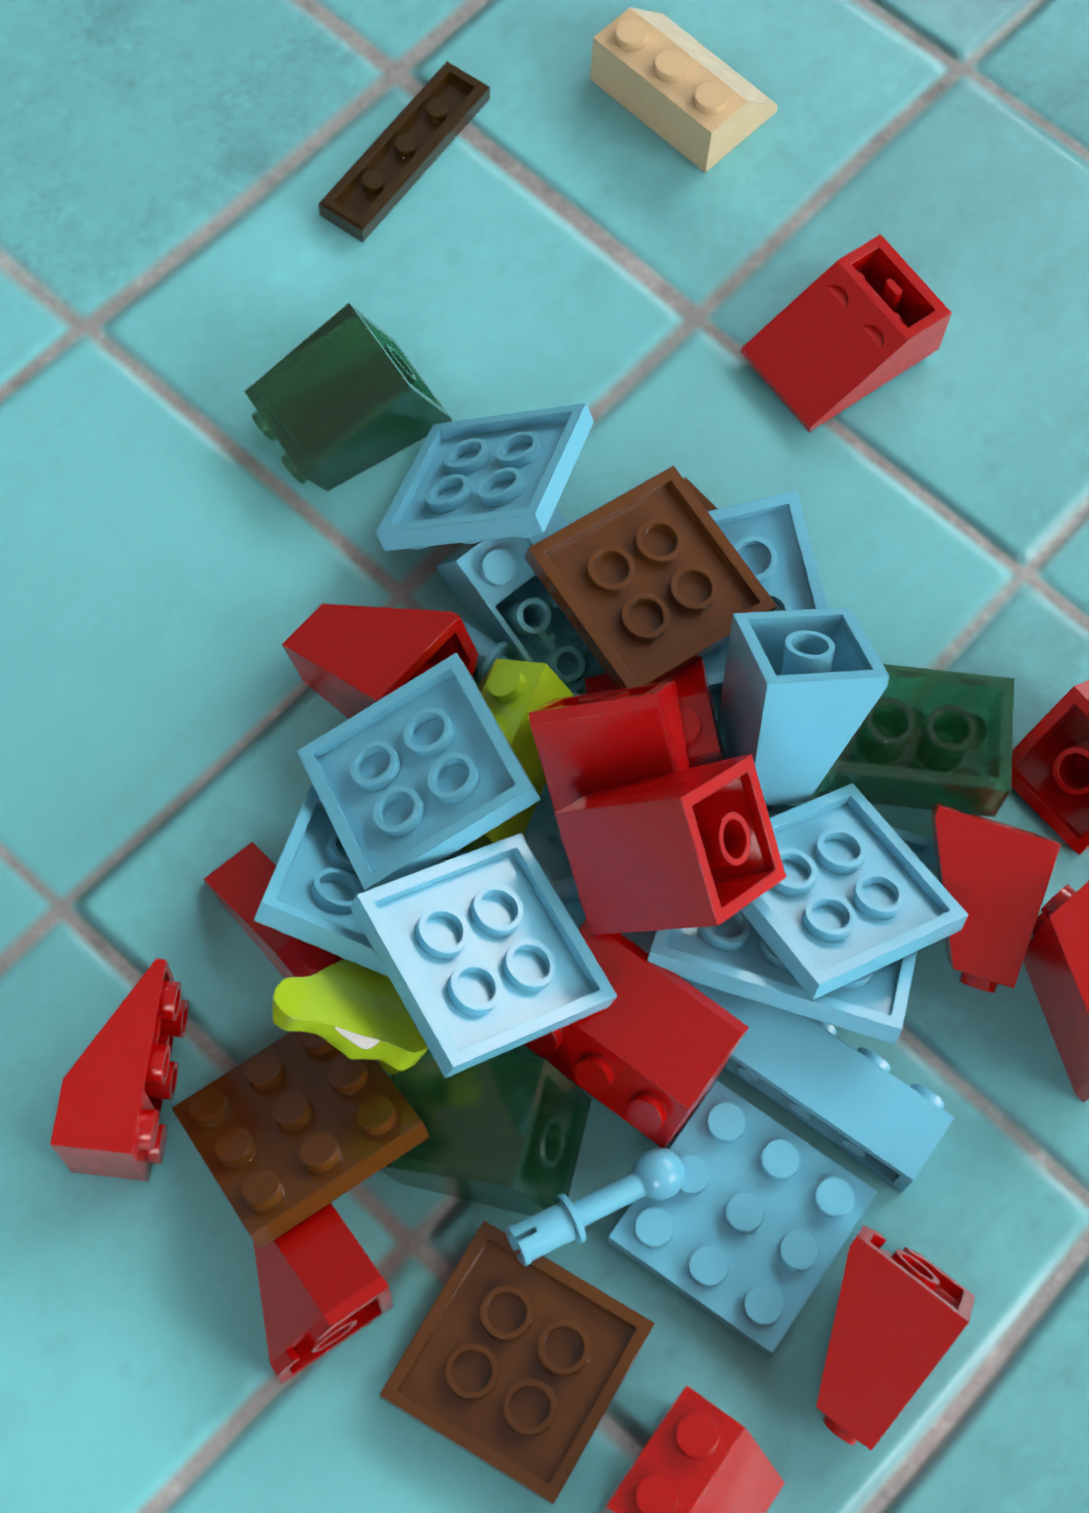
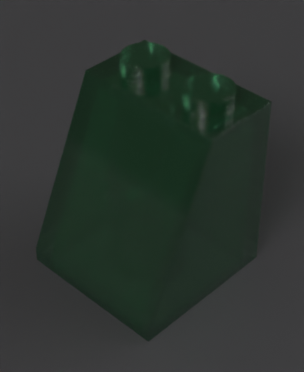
M350 303L345 305L244 391L257 409L251 415L255 424L271 441L277 439L286 451L281 460L287 470L300 483L304 484L309 480L326 491H330L422 440L428 435L433 424L452 421L450 415L396 341Z
M428 1049L414 1066L403 1071L400 1070L396 1075H391V1080L421 1119L430 1137L380 1171L401 1184L528 1216H533L554 1205L555 1197L561 1193L569 1197L592 1099L545 1058L502 1053L445 1078Z

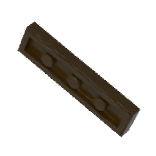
M447 61L318 204L319 215L364 242L489 101L490 87Z

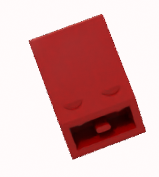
M879 234L837 260L741 348L740 353L806 430L810 432L939 350L952 312L888 241Z
M155 959L62 1080L50 1145L73 1173L149 1181L152 1163H162L167 1141V1125L159 1124L163 1099H173L178 1078V1062L170 1061L174 1037L183 1038L185 1035L189 1014V1001L181 999V982L175 981L166 959Z

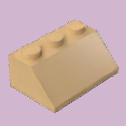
M630 7L593 37L590 80L705 173L777 112L778 105L663 13Z

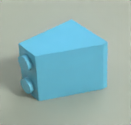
M850 607L733 613L717 724L723 751L727 759L752 754L766 806L807 802L888 686L889 674Z

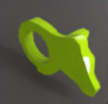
M343 959L308 977L285 978L275 988L272 999V1017L275 1025L286 1031L317 1034L350 1059L378 1060L381 1067L387 1073L396 1075L400 1070L403 1071L414 1066L429 1049L390 978L352 961Z

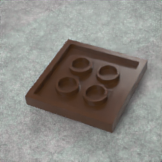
M674 465L527 549L525 560L617 689L659 683L729 641L733 613L774 611L777 607Z
M301 1031L289 1032L171 1108L259 1250L430 1137L421 1119L377 1060L350 1059L317 1034Z
M484 1220L392 1372L379 1397L549 1504L554 1505L655 1323L544 1256L532 1261L526 1267L522 1266L517 1258V1254L521 1253L520 1249L513 1251L506 1233Z

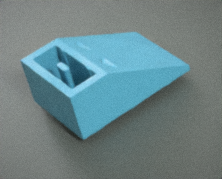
M557 506L543 534H535L528 538L507 537L482 540L474 544H464L435 566L465 610L479 626L498 644L502 641L510 644L508 656L512 660L546 663L566 687L574 692L585 685V678L596 676L604 670L525 560L529 547L569 525Z

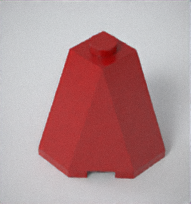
M321 604L281 644L303 682L348 719L455 653L458 654L473 677L479 655L461 617L452 611Z
M934 803L931 812L938 880L968 914L962 930L945 938L948 962L953 969L961 971L959 982L990 993L996 992L998 984L1015 988L1061 844L1043 835L975 814L968 815L959 812L957 809Z
M331 1203L260 1250L253 1241L269 1362L282 1384L393 1308L390 1287Z
M863 1225L849 1246L816 1407L825 1414L823 1417L824 1424L838 1438L850 1445H855L859 1441L872 1451L970 1322L975 1295L923 1255L906 1246L903 1250L896 1249L893 1254L882 1249L881 1247L886 1242L883 1235Z

